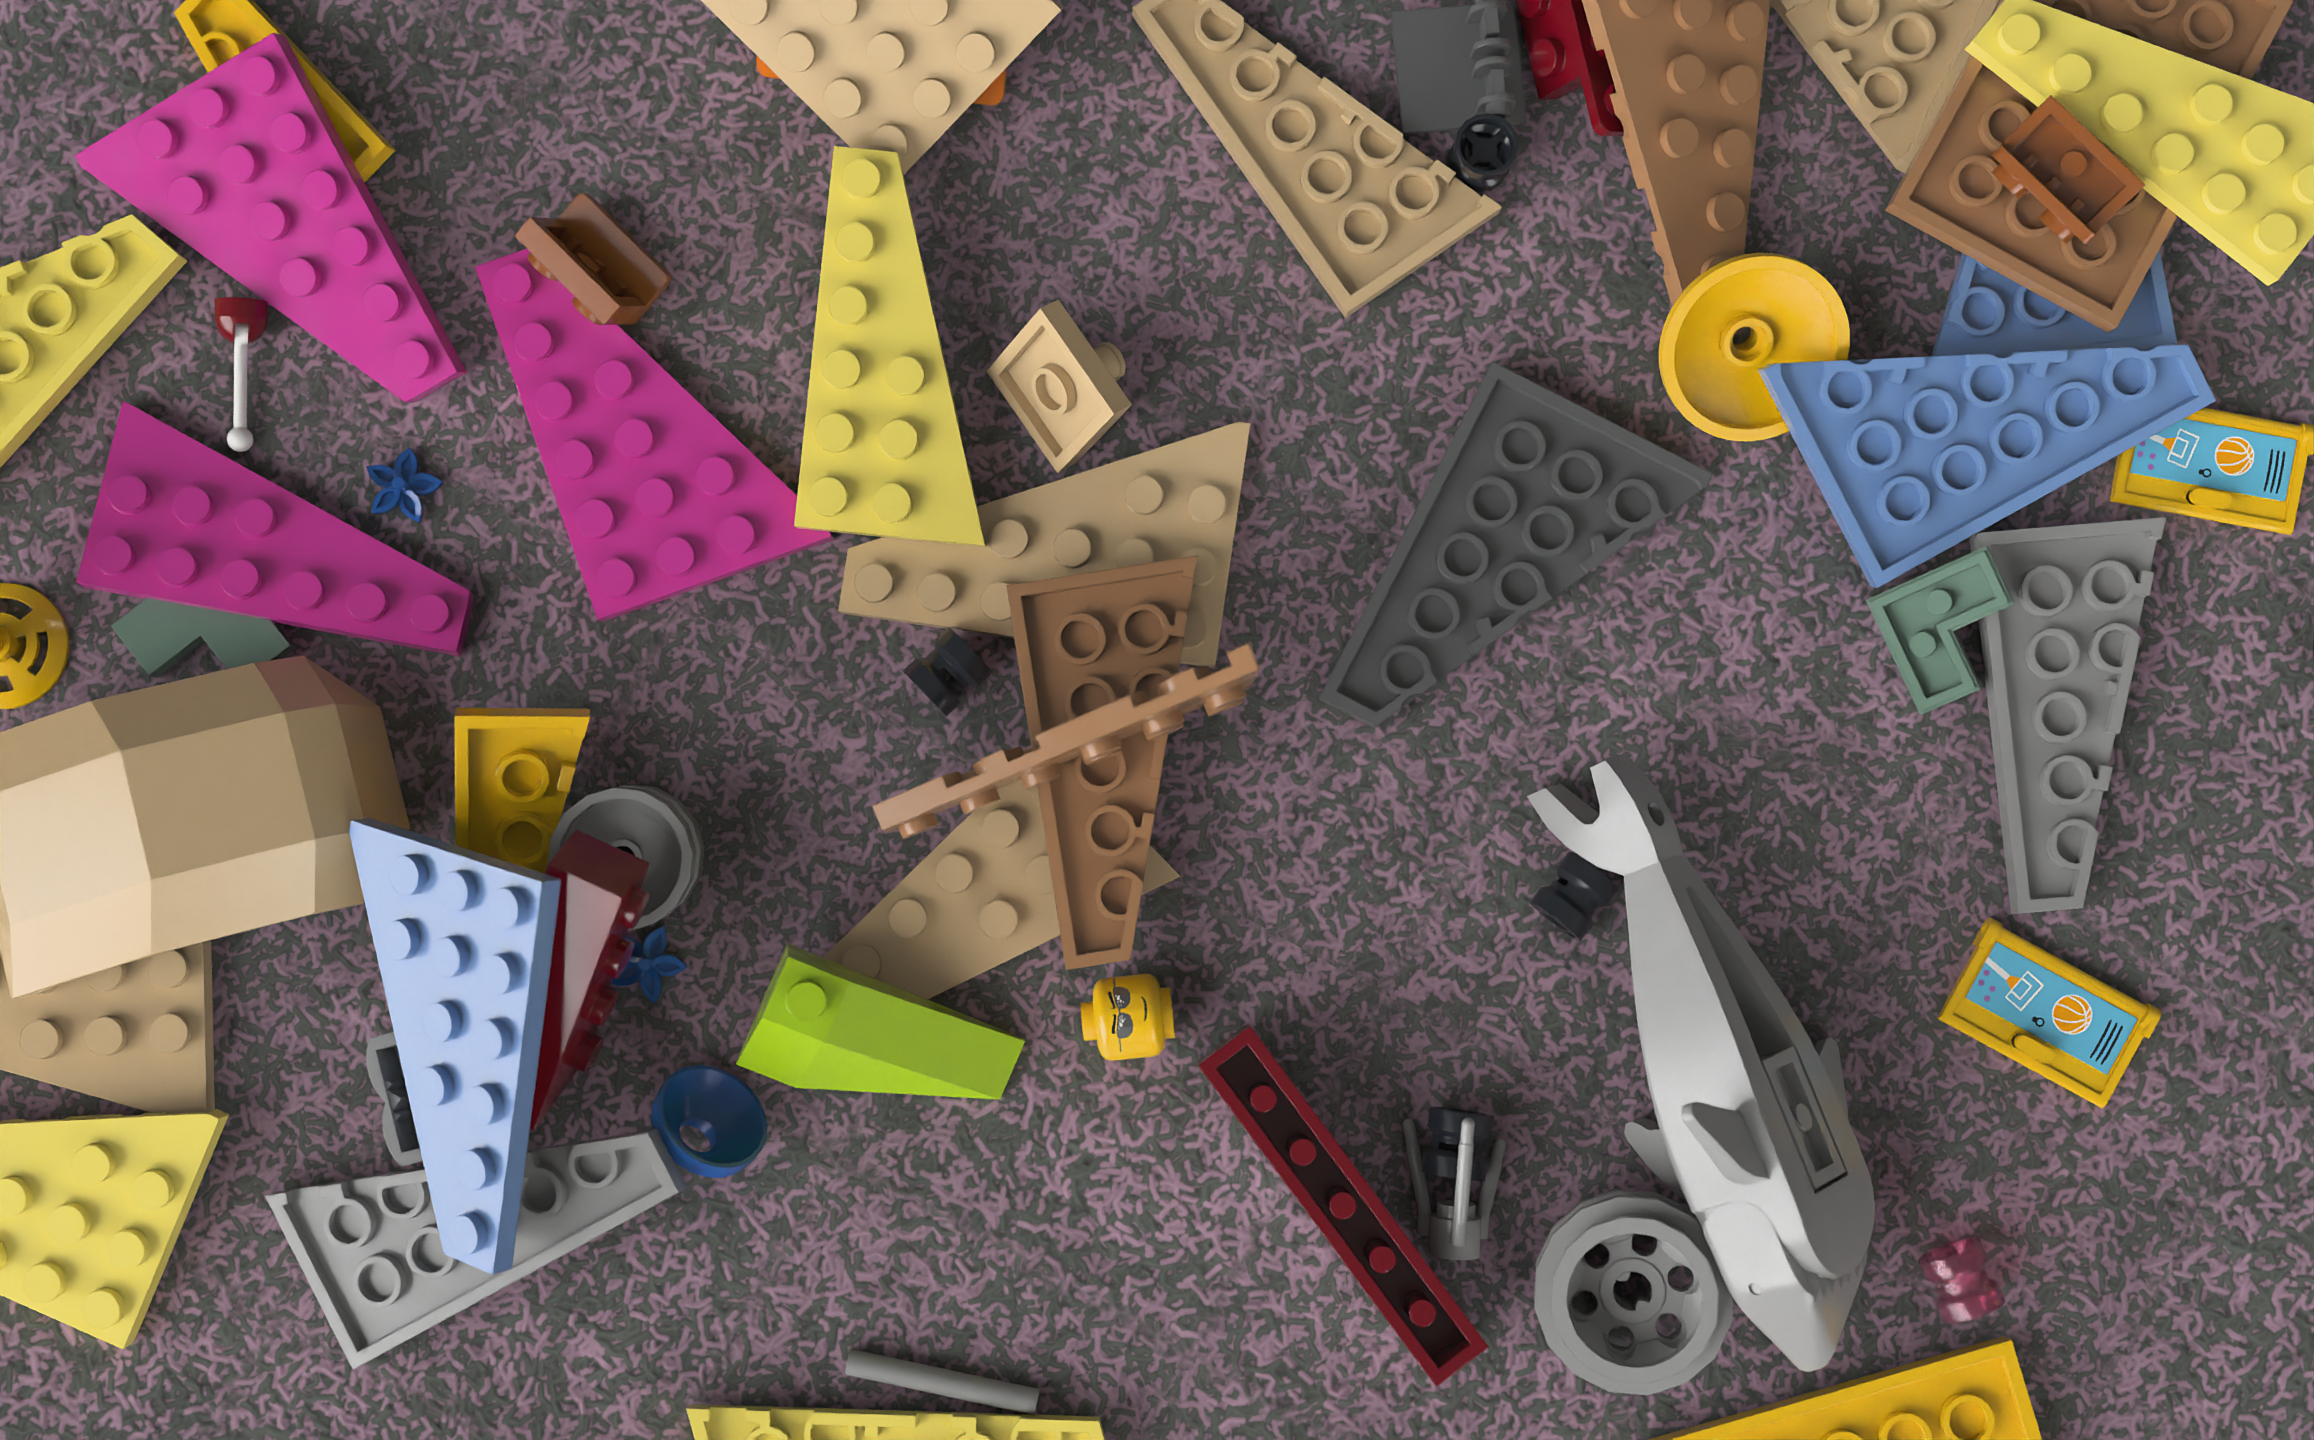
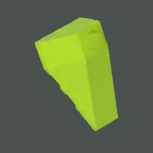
M787 943L736 1060V1065L795 1088L1000 1100L1023 1048L1025 1039Z

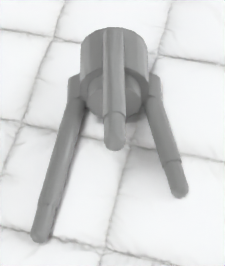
M1469 1117L1463 1119L1461 1124L1455 1199L1437 1201L1436 1212H1432L1425 1172L1421 1171L1422 1155L1414 1121L1406 1119L1402 1123L1405 1148L1418 1210L1417 1235L1429 1237L1428 1254L1437 1258L1450 1260L1478 1259L1480 1257V1239L1488 1238L1489 1215L1502 1168L1506 1142L1502 1139H1497L1493 1144L1490 1160L1487 1165L1486 1180L1483 1181L1476 1207V1204L1469 1202L1475 1127L1474 1120Z

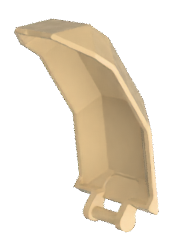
M297 656L251 663L89 701L0 732V952L11 999L38 994L44 989L155 954L313 914L363 904L365 901L349 834L351 820L372 818L410 830L381 707L307 657Z

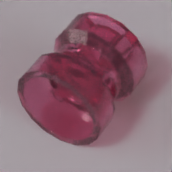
M1977 1237L1964 1238L1947 1243L1928 1251L1918 1259L1925 1279L1939 1285L1937 1287L1939 1296L1936 1306L1943 1322L1946 1324H1956L1982 1317L2000 1308L2005 1303L2006 1299L1998 1281L1989 1278L1987 1271L1981 1270L1987 1261V1254L1981 1240Z

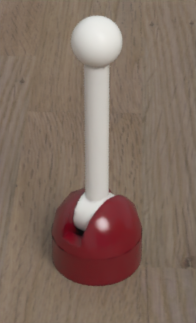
M220 297L215 298L216 328L222 337L234 343V428L227 435V443L234 451L244 452L250 449L253 444V435L247 429L248 344L260 339L266 331L268 303L265 300L254 298Z

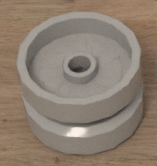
M626 784L587 795L563 814L550 838L548 863L576 830L623 851L625 850L624 846L629 847L636 857L649 862L641 888L650 893L649 900L637 925L633 929L629 928L628 931L654 924L671 913L689 898L702 875L705 847L696 819L679 799L657 787Z

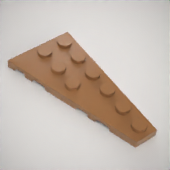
M1198 555L1006 585L1031 747L1035 745V735L1125 696L1140 691L1146 692L1148 700L1159 696L1157 693L1159 691L1158 685L1169 680L1170 677L1179 672ZM1141 731L1120 740L1122 752L1091 765H1086L1083 756H1079L1058 765L1062 776L1037 786L1066 970L1131 960L1168 734L1147 741L1144 732Z
M1249 643L1227 652L1231 662L1228 668L1211 674L1207 665L1199 668H1190L1159 684V691H1157L1159 696L1148 700L1145 691L1125 696L1035 735V745L1023 750L1021 746L1008 750H1000L973 764L972 771L962 775L960 771H955L940 776L873 805L882 831L889 833L899 829L902 839L909 838L938 826L939 822L935 814L959 804L963 814L977 811L1000 801L997 792L999 788L1019 780L1022 781L1025 790L1037 787L1062 776L1058 767L1059 764L1083 756L1085 764L1091 765L1122 752L1120 740L1141 731L1144 732L1147 741H1150L1184 727L1183 722L1185 720L1183 715L1205 707L1207 715L1210 717L1244 703V698L1247 697L1245 690L1251 688L1259 671Z

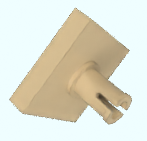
M1059 299L1041 307L986 371L1057 474L1076 464L1132 406L1116 382L1120 377L1124 376L1126 367L1119 349L1109 342H1103L1093 349Z

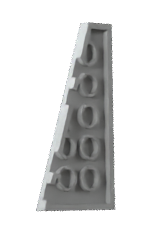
M2166 517L1981 532L1970 537L1971 553L1988 545L2015 604L1979 619L2011 914L2083 908L2099 832L2095 829L2103 791H2108L2113 769V767H2109L2115 734H2120L2141 638L2137 631L2144 598L2150 595L2154 572L2150 570L2156 542L2162 539Z
M658 1129L527 1150L512 1269L494 1275L443 1253L424 1167L282 1190L265 1197L352 1369H355L688 1187L665 1147Z

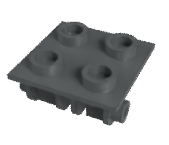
M1475 0L1474 5L1391 11L1402 134L1459 130L1468 119L1475 115L1487 113L1502 117L1511 126L1527 123L1515 1Z

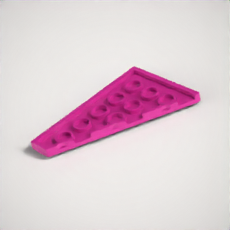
M270 34L74 155L80 167L405 403H414L467 373L284 35Z
M527 248L475 266L597 620L601 622L610 620L834 540L832 533L828 531L796 528L794 522L797 495L618 325H597L585 318L572 303V299L575 296L559 280L553 281L545 277L532 266L527 258L530 253Z

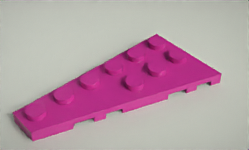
M125 401L122 402L76 580L78 584L89 589L271 620L274 623L461 657L474 601V595L470 590Z

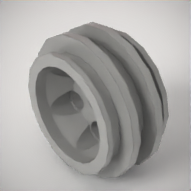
M1614 1190L1581 1201L1552 1226L1536 1260L1534 1308L1548 1346L1574 1375L1608 1392L1651 1395L1687 1383L1716 1357L1732 1324L1733 1297L1720 1274L1696 1215L1692 1213L1691 1209L1656 1192ZM1634 1234L1650 1235L1657 1238L1655 1249L1647 1253L1638 1248H1633L1631 1241ZM1601 1243L1609 1250V1256L1604 1259L1601 1266L1590 1265L1584 1259V1254L1596 1244ZM1682 1265L1692 1271L1693 1280L1688 1287L1677 1289L1669 1284L1667 1276L1669 1271L1675 1266ZM1630 1272H1638L1649 1280L1647 1290L1636 1289L1633 1298L1620 1296L1613 1289L1615 1281H1627ZM1587 1290L1596 1296L1598 1303L1592 1312L1583 1314L1574 1309L1572 1299L1577 1292ZM1666 1313L1676 1315L1681 1321L1679 1329L1669 1336H1663L1656 1329L1657 1319ZM1625 1326L1632 1331L1633 1341L1628 1347L1615 1345L1608 1341V1334L1613 1327Z

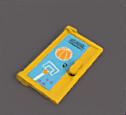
M2204 407L2117 455L2110 501L2291 535L2294 530L2307 457L2314 454V425L2307 423L2296 425ZM2190 490L2189 499L2194 505L2189 504L2186 500V495Z
M1991 917L1987 918L1972 943L1976 947L1937 1019L2096 1106L2104 1108L2144 1037L2149 1039L2161 1017V1010L2150 1003L2143 1004L2008 931L2002 927L2003 924ZM2016 1034H2021L2015 1037L2014 1046L2016 1048H2014L2011 1042L2012 1037Z

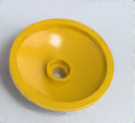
M1753 253L1725 260L1709 268L1691 282L1678 297L1666 318L1659 344V368L1665 390L1675 407L1689 422L1715 437L1733 441H1757L1786 433L1789 429L1758 369L1771 363L1847 360L1850 347V329L1846 310L1841 298L1828 280L1815 269L1795 258L1774 253ZM1743 327H1750L1748 339L1741 344H1733L1734 334Z

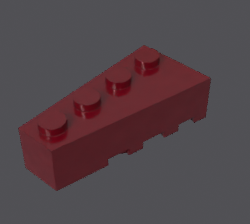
M579 830L572 834L551 859L544 873L561 879L530 1122V1130L532 1131L535 1130L577 1070L586 1074L593 1066L603 1044V1038L595 1035L597 1027L604 1025L618 997V991L610 987L612 980L620 976L633 950L634 942L626 939L628 929H633L637 925L650 896L649 892L641 889L649 862Z

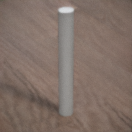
M850 1349L845 1368V1375L1035 1415L1040 1389L855 1349Z

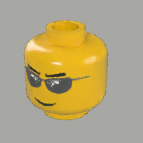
M1151 974L1100 979L1093 988V1001L1080 1003L1084 1041L1097 1040L1099 1052L1106 1060L1114 1061L1157 1056L1163 1051L1165 1040L1175 1038L1170 987L1160 988L1158 980Z

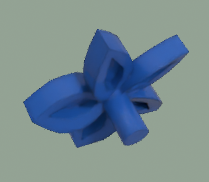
M411 447L397 457L394 463V470L384 465L366 466L371 480L380 487L385 488L375 497L372 505V514L388 513L399 504L402 512L408 518L421 524L423 505L419 496L430 495L444 484V482L429 473H418L419 462Z
M665 926L651 932L645 939L644 944L633 937L626 936L627 940L634 942L633 950L628 960L629 962H627L620 976L617 979L613 978L612 985L628 986L640 979L639 983L643 993L648 999L656 1003L662 991L660 975L673 976L688 967L678 957L663 954L668 942Z

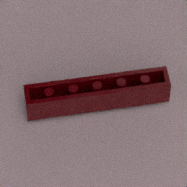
M1248 1023L1196 1062L1435 1387H1438L1489 1348Z

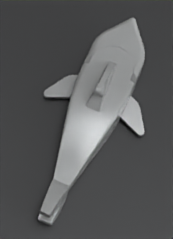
M1625 755L1605 760L1590 767L1599 801V813L1562 784L1546 787L1528 795L1527 798L1546 827L1566 847L1595 866L1624 876L1637 1023L1649 1092L1658 1122L1656 1123L1645 1117L1637 1118L1625 1124V1137L1648 1168L1675 1194L1688 1202L1692 1213H1695L1702 1227L1703 1235L1726 1287L1743 1313L1799 1370L1806 1372L1819 1370L1826 1366L1832 1358L1865 1270L1867 1248L1874 1227L1875 1214L1874 1192L1870 1174L1848 1121V1108L1838 1045L1836 1041L1828 1037L1819 1040L1814 1048L1785 996L1683 854L1677 826L1662 795L1645 773Z

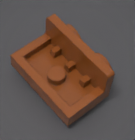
M2052 95L1992 152V156L2000 163L1992 171V174L2018 199L2029 190L2047 208L2039 216V219L2066 244L2076 235L2087 245L2096 236V232L2145 186L2129 168Z
M579 193L558 219L529 217L515 235L530 251L527 258L532 266L545 277L553 281L559 280L575 296L572 299L574 307L585 318L597 325L636 324L672 281L671 274L590 194Z

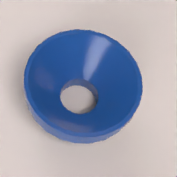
M693 1065L683 1067L672 1073L660 1087L651 1107L650 1119L652 1130L658 1129L661 1139L674 1162L685 1170L704 1177L722 1178L741 1171L761 1152L767 1139L768 1125L765 1111L759 1099L738 1077L713 1066ZM692 1126L702 1131L709 1140V1151L698 1152L688 1147L680 1136V1127Z

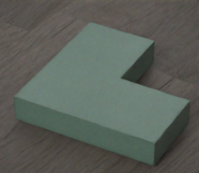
M1988 545L1866 600L1920 715L1982 688L1955 630L2015 604Z
M146 598L111 625L112 629L150 676L156 678L204 641L226 669L256 662L283 659L296 649L280 626L271 620Z

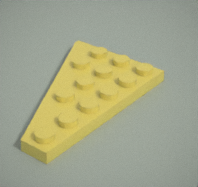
M131 214L106 224L94 235H79L61 243L63 248L26 263L18 260L0 267V468L187 262L183 256L134 215Z
M211 1109L207 1112L166 1114V1112H148L129 1116L108 1114L69 1116L64 1119L25 1121V1119H8L0 1121V1295L121 1349H125L133 1344L229 1114L219 1109Z

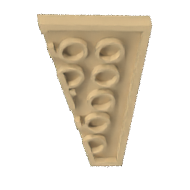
M1143 0L1132 7V16L1345 318L1499 214L1502 206L1487 195L1483 194V196H1480L1455 177L1456 173L1438 159L1435 162L1404 140L1403 134L1325 76L1323 79L1318 77L1296 60L1297 56L1280 43L1275 45L1244 22L1242 15L1223 1Z
M1019 780L997 789L1000 801L972 812L823 958L925 999H930L1060 936L1038 787L1025 790L1022 781ZM1149 846L1141 896L1181 877L1151 846Z
M211 940L155 954L44 989L38 994L11 999L0 952V1070L147 1112H166V1114L207 1112L215 1109Z

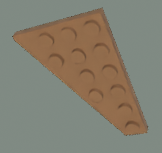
M1582 0L1596 51L1604 49L1616 93L1610 94L1615 115L1621 120L1623 125V142L1637 189L1645 188L1657 230L1650 232L1655 251L1661 257L1664 264L1663 278L1671 305H1674L1678 297L1691 282L1709 268L1733 257L1744 255L1770 0Z

